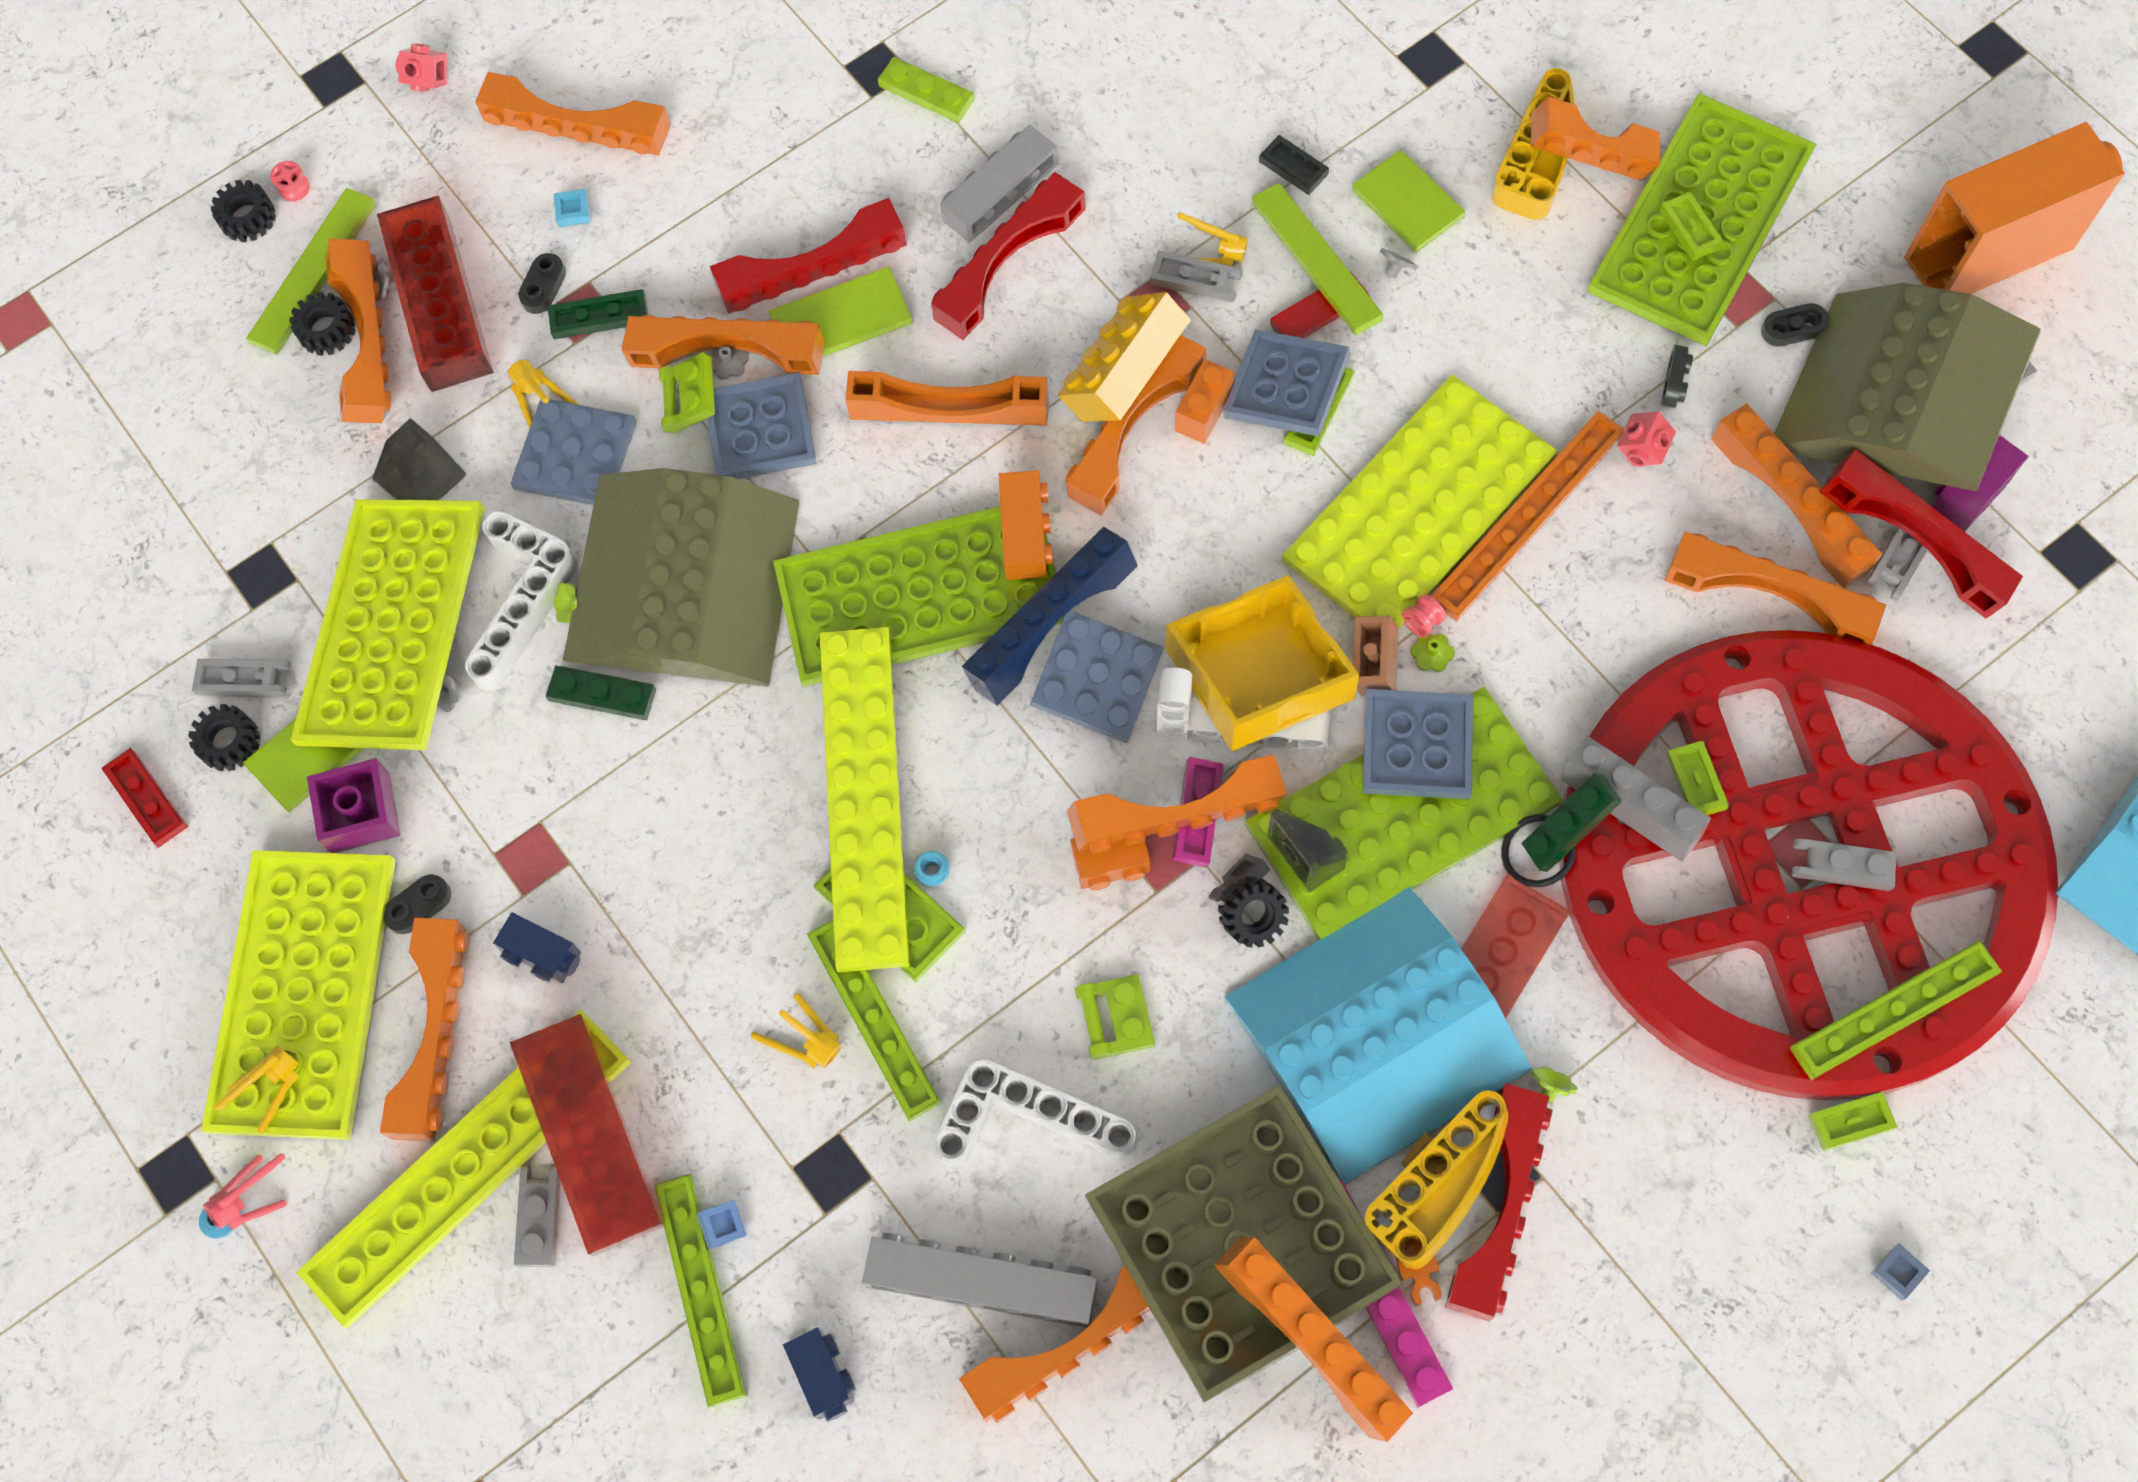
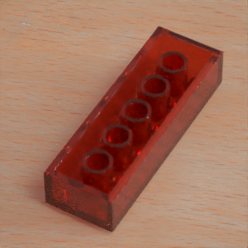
M439 195L378 213L377 218L419 373L429 390L434 392L494 373L452 223Z
M579 1014L509 1042L588 1255L596 1256L664 1227L663 1220L587 1020Z

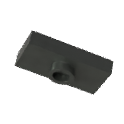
M1278 135L1259 155V162L1307 195H1310L1329 174V167L1281 135Z

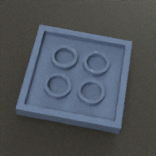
M1255 329L1224 407L1225 418L1320 436L1350 357L1349 346Z
M800 372L714 388L715 415L708 417L707 420L716 475L742 479L817 464Z
M540 399L510 484L514 490L594 505L599 476L620 473L637 423L635 416L549 399L548 403H543Z
M1070 610L1065 615L1030 706L1127 743L1164 647Z
M1366 689L1362 793L1470 799L1472 796L1473 695Z

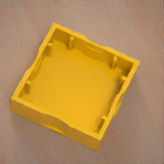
M1289 575L1247 591L1230 602L1210 606L1166 624V652L1177 668L1186 669L1192 673V691L1231 751L1355 700L1359 673L1335 639L1319 624L1313 608Z

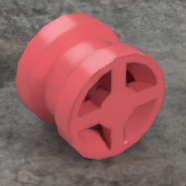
M283 161L275 165L271 170V181L284 200L295 202L308 194L310 189L309 181L303 175L302 169L297 163Z
M1428 594L1420 595L1416 599L1415 605L1407 607L1401 614L1405 619L1404 624L1413 634L1421 638L1427 637L1432 631V626L1441 624L1446 618L1443 607L1435 598Z

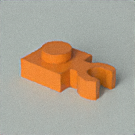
M1409 1240L1403 1246V1255L1407 1257L1418 1255L1422 1250V1243L1418 1240ZM1436 1255L1425 1266L1418 1269L1407 1268L1395 1258L1401 1281L1413 1280L1414 1286L1411 1289V1300L1415 1306L1422 1304L1419 1295L1422 1288L1431 1290L1434 1301L1441 1299V1289L1430 1277V1274L1440 1271Z

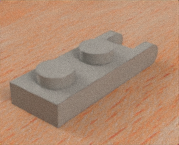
M1158 251L1150 277V285L1233 302L1236 299L1237 293L1232 289L1225 288L1228 278L1240 280L1243 271L1238 267Z
M1898 528L1865 584L1872 587L1876 584L1878 578L1883 579L1896 587L1890 598L1897 601L1922 561L1927 549L1914 537Z
M197 659L192 691L196 695L283 697L286 696L287 688L281 685H274L276 671H289L291 662L287 660Z
M1794 839L1793 848L1808 851L1807 867H1792L1793 877L1891 891L1895 887L1896 852L1809 839Z
M560 1164L550 1165L549 1179H531V1165H521L514 1266L516 1267L555 1266L561 1175Z

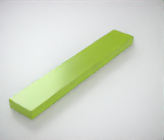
M1280 183L1252 196L1253 206L1354 335L1383 321L1381 310Z
M349 188L344 190L246 337L250 344L278 355L292 333L290 327L292 325L289 319L294 317L291 313L293 307L300 309L297 302L302 300L306 303L309 301L306 297L309 294H312L315 298L317 292L320 291L327 280L325 255L329 238L353 240L376 206L373 198Z
M833 920L807 933L810 942L908 1121L910 1122L941 1104L940 1099L869 971H836Z
M1978 940L1790 1047V1050L1810 1080H1813L1997 976L2002 970L1982 942Z
M687 1174L655 1184L656 1196L707 1407L711 1408L745 1397L747 1394L712 1253L707 1248L696 1215L701 1212L693 1176Z

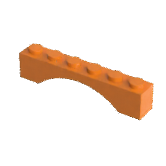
M487 72L475 101L483 121L492 125H507L522 131L532 130L546 133L552 137L572 138L582 143L593 142L613 149L633 150L639 154L648 153L659 156L670 128L665 106L634 100L624 105L604 110L580 111L565 109L536 97L524 87L517 77Z
M329 238L325 255L327 281L350 309L360 338V353L351 368L343 375L339 389L341 422L382 423L385 411H390L391 394L390 391H385L384 383H387L388 366L387 363H382L381 355L385 353V338L379 335L378 328L382 326L381 308H376L375 300L378 301L379 283L378 281H373L372 275L376 272V255L370 254L369 241Z
M642 315L641 317L628 316L621 351L631 367L662 368L692 353L728 346L730 349L746 350L761 355L776 363L787 374L800 372V374L819 375L825 339L818 323L810 321L794 323L781 322L774 319L750 321L744 318L718 320L713 317L688 319L683 316L662 318Z
M1182 335L1178 337L1123 418L1115 421H1104L1101 426L1100 435L1096 440L1091 439L1085 447L1083 459L1079 465L1074 464L1070 468L1065 478L1069 498L1101 516L1119 491L1118 461L1123 442L1131 428L1155 404L1174 394L1188 390L1204 359H1206L1205 347Z
M848 371L845 401L850 420L1047 426L1049 391L1047 377L1012 376L1002 381L970 387H942L913 383L883 372Z
M1746 403L1721 419L1711 440L1732 464L1758 477L1785 502L1808 534L1821 564L1843 589L1871 572L1882 556L1880 550L1844 510L1819 492L1822 486L1755 411Z
M1684 532L1664 580L1697 593L1723 587L1753 588L1772 593L1791 602L1807 613L1822 628L1824 633L1852 638L1869 645L1875 640L1887 605L1877 601L1871 595L1854 593L1843 589L1841 585L1835 582H1824L1815 579L1804 571L1790 570L1777 565L1771 559L1754 557L1743 553L1735 546L1718 544L1710 541L1706 536L1697 533Z
M1275 755L1241 762L1226 782L1218 789L1201 799L1187 804L1168 807L1143 806L1124 801L1106 793L1076 800L1066 812L1078 851L1090 849L1092 854L1111 849V844L1124 841L1125 845L1129 846L1146 840L1145 836L1158 833L1160 838L1178 833L1179 828L1191 825L1193 830L1211 825L1214 819L1224 817L1226 822L1234 821L1246 815L1245 812L1256 809L1258 814L1267 813L1278 808L1277 802H1280L1287 795Z
M414 918L409 954L418 966L425 985L427 1018L422 1043L412 1065L400 1082L385 1097L380 1133L391 1140L435 1142L436 1131H440L442 1127L441 1096L445 1095L448 1089V1075L445 1073L447 1059L452 1057L454 1041L451 1037L452 1024L457 1022L459 1016V1004L456 1001L457 991L464 983V968L461 966L463 953L468 951L470 936L467 929L457 919Z
M1239 1237L1216 1261L1214 1266L1236 1291L1276 1325L1317 1369L1338 1398L1343 1409L1371 1439L1388 1442L1413 1412L1255 1237Z
M1124 1266L1120 1270L1116 1286L1104 1309L1091 1325L1074 1339L1054 1350L1034 1356L1018 1358L991 1356L960 1377L959 1380L984 1420L988 1422L993 1418L998 1423L1016 1410L1013 1404L1026 1396L1030 1401L1043 1393L1048 1388L1045 1382L1056 1374H1059L1062 1379L1080 1367L1078 1359L1089 1352L1096 1356L1111 1346L1113 1343L1110 1337L1121 1330L1125 1334L1135 1330L1145 1322L1142 1316L1150 1311Z

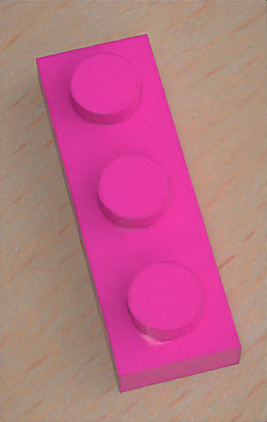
M1190 756L1186 760L1180 805L1201 799L1221 786L1224 764ZM1216 819L1212 820L1213 823L1200 829L1193 830L1191 825L1179 828V832L1175 835L1172 860L1207 867L1210 864Z

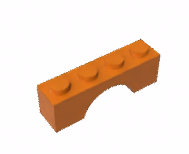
M1549 96L1531 114V147L1640 181L1660 165L1659 131L1632 123L1618 137H1607L1597 133L1587 125L1581 117L1577 105Z

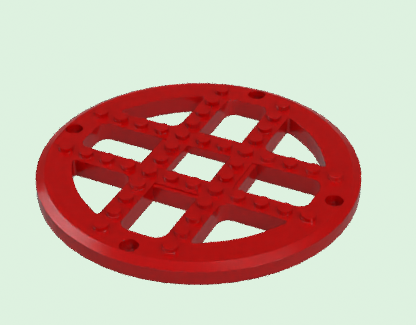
M1796 630L1757 631L1727 636L1707 642L1671 657L1644 674L1626 689L1604 713L1589 737L1634 767L1644 751L1672 722H1677L1686 745L1699 741L1704 742L1728 802L1727 810L1707 815L1711 818L1702 838L1691 851L1711 846L1716 847L1736 903L1735 907L1660 925L1643 923L1634 912L1622 871L1628 866L1672 855L1627 824H1620L1618 818L1612 814L1606 816L1576 845L1574 864L1570 871L1561 879L1570 919L1581 946L1596 973L1622 1007L1666 1047L1706 1071L1757 1091L1790 1098L1813 1100L1859 1099L1880 1092L1888 1094L1924 1082L1950 1069L1990 1040L2004 1027L2024 1002L2038 978L2048 953L2056 921L2058 874L2051 828L2039 794L2026 768L2008 741L1978 708L1941 678L1906 658L1881 647L1869 645L1852 638L1821 632ZM1731 658L1737 660L1741 665V669L1730 667L1725 660ZM1755 689H1766L1773 692L1780 701L1807 774L1748 787L1719 708L1718 699ZM1824 690L1860 700L1886 712L1903 722L1937 750L1873 765L1856 763L1851 759L1846 750ZM1569 785L1567 786L1563 802L1576 791ZM1950 789H1958L1967 793L1973 800L1987 834L1988 843L1985 847L1898 867L1896 862L1895 887L1891 891L1831 883L1788 894L1765 830L1828 815L1839 844L1892 852L1875 807ZM2004 802L2014 804L2018 810V815L2008 811ZM1569 852L1559 861L1560 870L1566 863ZM1986 889H1994L1996 896L1993 912L1983 945L2002 972L1817 1078L1810 1080L1790 1050V1047L1833 1023L1834 1019L1805 940L1865 926L1886 985L1890 991L1930 968L1912 921V907ZM1592 900L1601 901L1606 907V915H1599L1591 911L1588 902ZM1748 948L1754 950L1762 957L1790 1035L1750 1023L1723 1010L1699 994L1668 966L1737 949ZM1874 1056L1884 1057L1890 1065L1888 1074L1881 1072L1876 1067L1873 1059Z

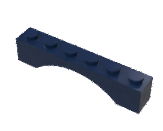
M1106 527L1100 529L961 666L974 690L998 706L1021 683L1036 649L1054 625L1073 607L1087 598L1103 591L1115 589L1138 566L1128 541Z

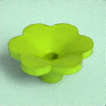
M560 583L558 594L554 600V608L557 611L556 619L558 622L570 623L572 610L577 607L575 587L572 583Z
M1430 633L1425 638L1418 637V642L1413 644L1410 650L1411 656L1417 659V667L1423 671L1430 669L1435 672L1444 671L1447 667V662L1451 661L1455 654L1454 649L1448 645V638L1440 633L1435 635Z
M1549 1067L1535 1068L1531 1073L1538 1080V1084L1543 1087L1541 1094L1549 1096L1548 1102L1550 1103L1554 1102L1557 1094L1568 1096L1577 1092L1578 1087L1571 1082L1567 1075L1555 1072Z

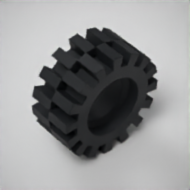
M236 180V186L232 187L229 182L225 185L227 190L224 192L219 189L216 192L219 198L213 197L212 199L214 206L210 207L214 220L223 233L229 236L231 240L236 241L238 238L240 242H246L247 237H249L251 241L257 240L256 234L258 233L263 237L267 234L264 228L266 227L271 230L273 224L270 220L275 221L276 219L274 213L276 210L264 189L257 183L253 185L252 181L246 180L245 185H243L241 180ZM246 205H254L248 214L242 217H233L239 208Z
M317 292V298L309 294L306 296L309 300L306 303L302 300L298 301L297 304L300 309L293 307L291 313L294 317H290L289 322L292 325L290 326L292 332L303 348H306L310 353L315 351L317 355L323 356L324 350L328 355L334 354L333 348L337 347L339 352L344 349L342 346L343 342L349 345L352 341L349 335L354 336L355 329L353 326L356 325L353 316L342 299L338 296L335 298L332 293H328L325 297L323 292ZM324 317L334 318L331 325L326 329L312 331L313 325L319 319Z
M220 704V710L214 705L208 707L210 714L206 715L202 711L198 714L202 719L200 723L193 720L191 724L196 731H189L188 737L192 740L189 742L190 748L194 750V754L207 766L214 767L217 771H224V767L228 771L235 770V763L242 768L245 766L243 759L246 756L249 758L253 755L251 749H259L260 744L255 740L260 739V733L256 730L258 729L257 725L234 705L229 707L226 704ZM227 727L235 728L236 736L228 746L221 749L214 747L213 740L219 731Z
M1249 877V882L1243 878L1237 880L1239 887L1236 888L1231 884L1227 889L1232 893L1229 896L1222 894L1220 898L1225 903L1224 905H1218V912L1222 915L1218 917L1220 923L1230 936L1238 943H1243L1246 947L1252 948L1253 943L1258 948L1264 947L1263 940H1266L1269 944L1273 943L1275 939L1272 935L1276 932L1281 936L1284 932L1279 927L1280 924H1288L1289 919L1284 916V914H1289V907L1284 904L1287 902L1285 897L1273 885L1262 878L1258 880L1256 877ZM1254 900L1263 901L1265 912L1261 919L1254 924H1245L1242 920V912L1247 904Z

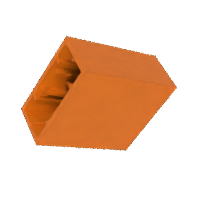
M2086 121L1948 180L1942 187L1907 250L1904 259L1923 286L1972 294L2069 252L2076 247L2124 176L2125 172L2122 169L2120 153L2112 143L2101 141Z

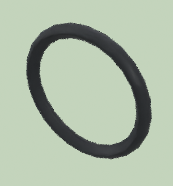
M1534 814L1524 817L1517 823L1519 826L1508 832L1504 837L1501 847L1503 866L1507 873L1522 885L1529 887L1552 885L1561 880L1574 864L1576 846L1569 851L1563 868L1555 875L1543 880L1527 879L1519 875L1510 863L1509 846L1514 835L1525 825L1545 821L1550 815Z

